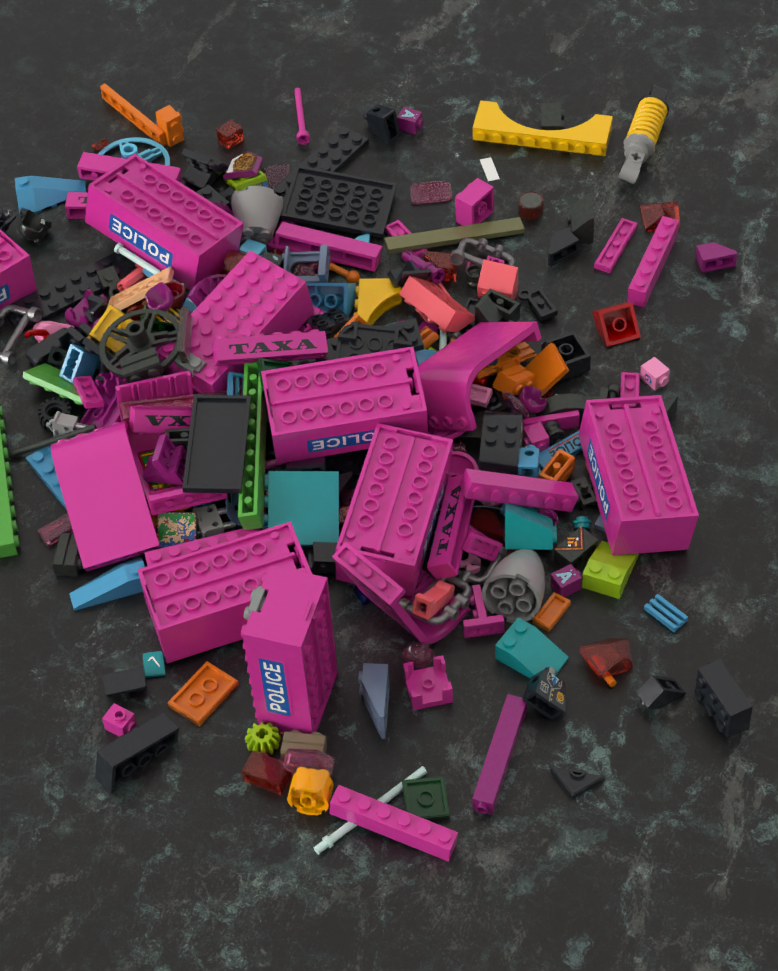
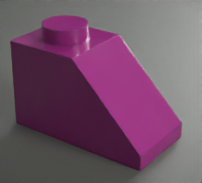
M712 242L697 245L695 258L701 272L704 273L736 266L737 252Z

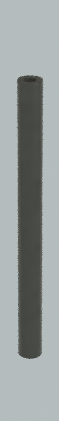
M95 424L11 450L8 454L10 458H14L51 446V444L57 443L59 440L70 439L81 433L92 432L97 427Z

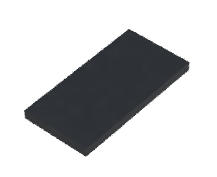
M194 395L182 487L183 493L242 494L251 409L250 395Z

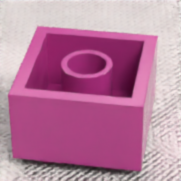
M477 178L472 183H469L462 192L458 193L455 197L456 222L462 226L482 223L494 212V187Z

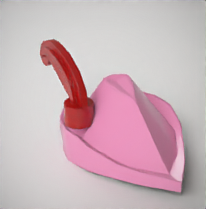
M41 321L34 325L33 330L25 333V338L34 336L39 343L62 328L68 329L72 325L53 321Z

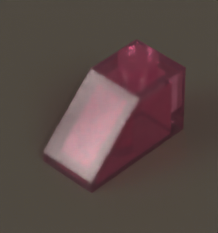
M289 748L286 750L283 768L292 773H296L298 767L316 770L325 769L330 773L331 777L335 758L319 750Z

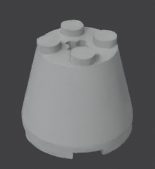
M248 186L247 190H236L232 194L231 207L233 216L244 223L240 243L244 244L249 238L267 246L268 242L273 238L283 210V197L275 194L273 189L263 186Z

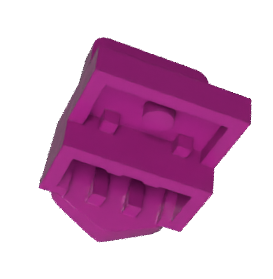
M167 434L159 435L154 455L148 458L143 474L145 481L183 485L187 454L183 445L175 447Z

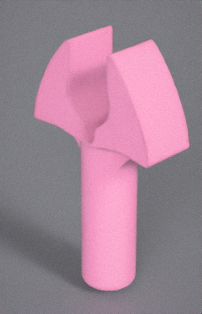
M468 553V558L461 560L459 568H464L472 574L478 573L480 566L477 565H481V559Z

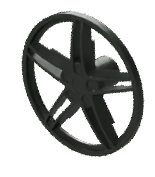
M158 309L132 311L118 318L107 328L100 341V357L105 367L111 373L125 378L122 370L118 369L121 367L119 360L152 347L176 342L171 354L161 362L164 370L174 362L182 349L184 341L183 331L177 319L165 311ZM145 314L141 322H130L126 329L116 328L129 318ZM156 315L168 319L174 325L176 331L151 333ZM109 336L127 344L115 354L116 356L111 361L107 359L105 353V346Z

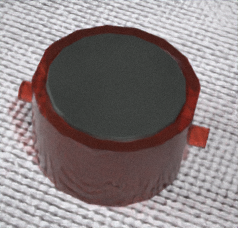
M534 191L522 193L518 198L519 215L527 220L541 217L544 213L543 196Z

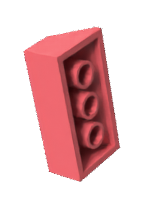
M409 276L399 293L405 298L404 302L411 306L414 305L418 313L428 316L427 320L434 324L437 323L439 325L438 328L445 333H448V331L456 333L475 321L474 314L430 281Z

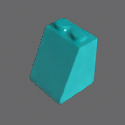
M505 503V549L553 550V543H557V527L553 525L551 518L521 505Z

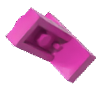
M469 524L462 549L494 562L503 544L485 536Z
M480 584L472 585V594L469 598L471 600L470 605H474L475 610H472L473 619L463 620L464 638L504 633L503 615L487 617Z

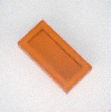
M553 592L532 619V623L550 632L569 608L571 601Z

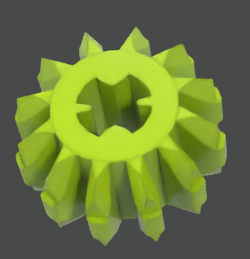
M261 721L260 725L253 723V728H248L245 737L248 750L253 751L255 756L261 753L263 757H265L267 752L272 755L273 749H278L279 742L281 741L277 726L273 727L271 722L265 725L263 721Z

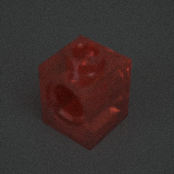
M232 119L216 128L218 142L227 149L244 140L242 126Z

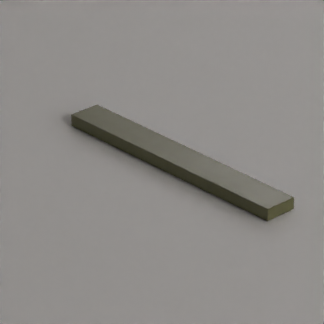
M516 217L385 237V245L388 254L405 252L406 250L412 251L457 244L465 238L479 240L480 238L490 239L524 233V226L521 218Z

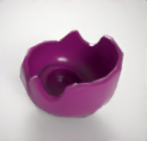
M524 386L522 388L518 401L524 410L536 414L546 408V398H541V391L532 386Z

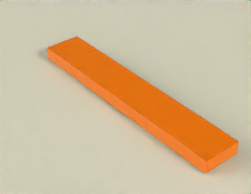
M104 83L100 86L102 98L151 139L162 146L167 144L165 132L107 84Z

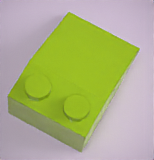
M601 541L584 569L582 588L620 599L639 553L612 555L609 543Z

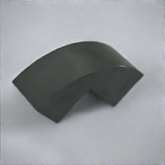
M559 394L546 398V408L536 413V417L578 410L579 419H581L586 405V396Z

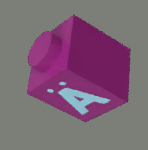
M403 107L397 116L400 131L416 135L424 125L421 111Z
M569 564L551 574L550 586L557 594L567 597L581 590L582 575L579 570H575Z

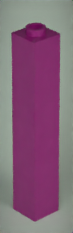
M507 694L472 798V810H476L478 813L492 815L494 813L527 713V703L522 701V697Z

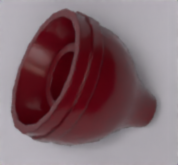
M177 281L167 282L165 284L170 288L174 296L171 308L179 309L185 301V287Z

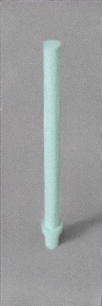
M422 766L404 780L419 779L427 771ZM402 782L377 800L388 803L403 791ZM348 821L331 835L324 836L322 838L323 841L313 847L315 852L320 854L325 849H330L334 846L333 843L357 825Z

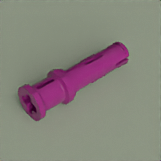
M409 250L402 253L401 258L405 262L413 261L414 265L419 267L420 270L430 269L432 273L429 278L432 279V282L438 284L443 281L445 277L443 269L436 268L432 262H425Z

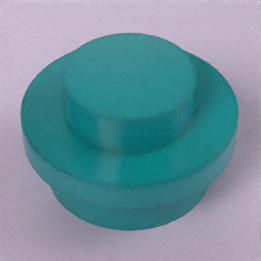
M580 516L572 521V525L575 530L582 527L588 531L592 521L586 516Z

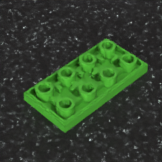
M44 363L23 372L22 378L28 380L30 384L40 385L46 391L58 393L62 398H69L74 400V403L83 405L74 385L59 376L60 369Z

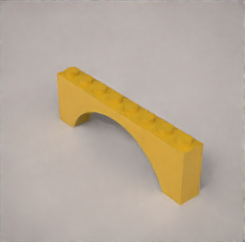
M480 100L473 124V140L606 156L612 131L613 116L596 114L587 122L572 128L538 130L520 125L508 118L501 111L497 102Z
M389 278L359 279V286H356L355 289L358 299H355V310L357 312H354V315L357 313L369 325H373L383 313L402 304V296L399 293L403 287L394 288Z

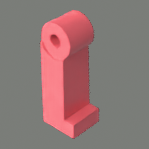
M439 580L426 593H418L414 598L412 614L429 620L452 599L455 586Z

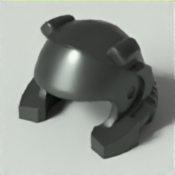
M21 208L20 214L23 217L20 221L19 229L16 230L17 234H21L24 238L35 243L40 242L41 238H44L48 230L52 228V222L41 218L29 209Z

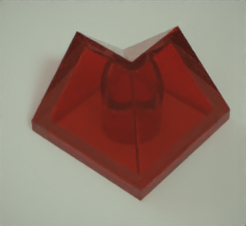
M678 201L639 205L645 232L656 231L662 216L679 220L680 228Z
M608 638L578 647V651L599 679L629 671L633 668L629 639Z

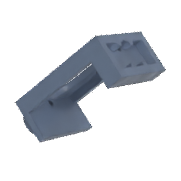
M320 245V251L290 252L289 246H286L285 253L282 254L283 269L290 272L291 267L296 263L319 262L318 276L297 277L306 282L328 283L331 255L328 245Z

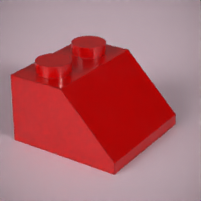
M624 302L592 311L596 329L606 347L641 338L632 302Z

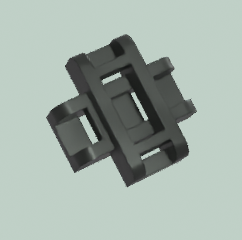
M586 477L571 481L579 496L574 508L581 506L582 509H585L587 505H597L592 484L589 485Z

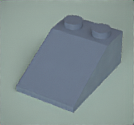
M363 663V671H359L358 676L360 695H363L364 704L381 739H386L390 692L388 664Z

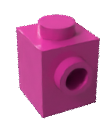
M541 421L523 427L522 441L524 447L531 444L536 446L539 452L549 448V436Z
M115 703L102 718L105 730L119 737L131 732L137 726L134 713Z

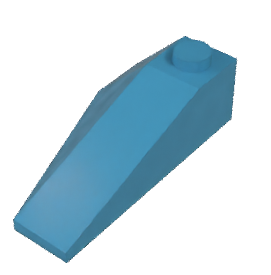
M41 176L15 178L19 214L21 208L29 209L35 214L41 213L42 209L49 206L54 208L57 206V203L66 201L68 192H86V183L82 180Z
M306 282L313 306L323 309L326 313L332 308H339L348 317L350 316L356 299V283Z
M142 558L122 562L69 593L74 611L143 592L137 570L145 567Z

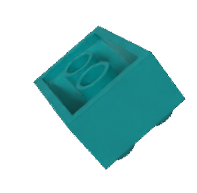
M519 617L495 645V659L528 678H531L546 667L554 668L557 675L569 660V657L542 632Z

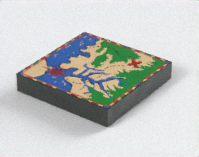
M170 511L157 514V537L161 548L197 540V512Z

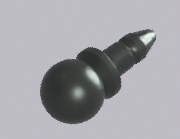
M615 383L609 384L607 386L608 398H618L621 390L620 387Z

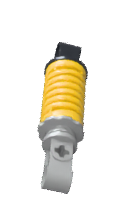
M653 84L649 95L643 96L639 100L627 137L623 142L626 159L618 178L634 184L639 175L641 164L654 154L659 134L669 113V106L665 101L669 90Z

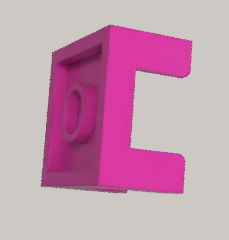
M443 655L433 658V667L414 670L413 662L403 663L404 679L413 711L453 702V689L451 682H448Z

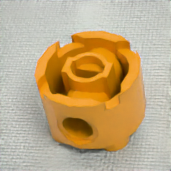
M298 767L296 773L293 774L287 797L289 805L291 807L294 805L297 807L298 812L306 815H320L323 810L326 812L334 786L330 773L325 769L316 770Z

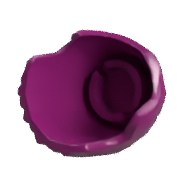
M164 282L156 284L145 294L149 309H158L166 312L173 305L174 296Z

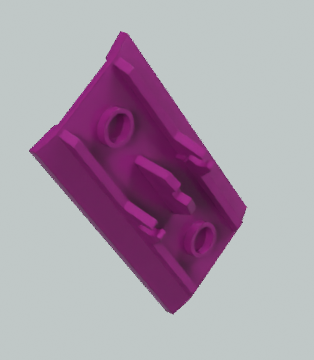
M111 372L99 374V376L103 377L104 383H101L100 379L95 380L97 389L104 400V407L89 408L80 423L86 425L95 424L97 428H105L120 421L115 386L128 383L125 378L116 376Z

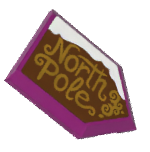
M250 151L233 158L227 168L224 179L257 176L263 158Z

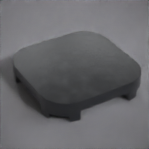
M358 321L351 322V324L339 331L335 359L412 347V338L403 330V327L395 326L393 328L358 324Z

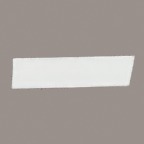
M491 157L480 159L487 180L500 179Z

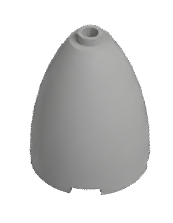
M520 549L506 556L495 566L482 589V599L486 608L492 614L503 615L504 618H507L506 622L514 623L518 617L526 622L534 618L541 607L545 592V571L539 555L531 549Z

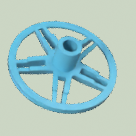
M132 137L121 139L107 145L98 153L99 155H104L107 151L119 145L122 158L127 159L136 154L147 162H151L163 154L165 165L170 166V157L167 150L158 142L147 138ZM131 142L147 143L156 148L148 149L138 154L137 146Z

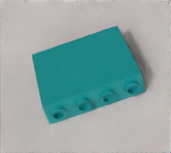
M269 471V478H265V489H269L268 496H265V507H268V514H264V526L271 528L291 521L301 547H312L313 542L338 543L339 471Z

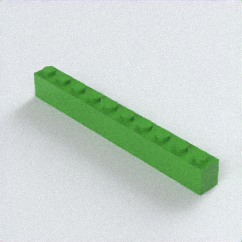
M257 362L244 363L243 395L251 396L242 494H239L238 518L244 530L263 528L267 405L265 393L262 392Z
M0 405V558L18 555L17 547L20 546L19 537L15 535V532L18 531L17 521L13 520V517L16 516L15 506L11 504V502H14V494L9 488L13 487L11 476H8V473H11L9 461L6 462L9 454L7 447H4L7 444L6 434L3 433V430H6L4 419H1L4 416L2 405Z

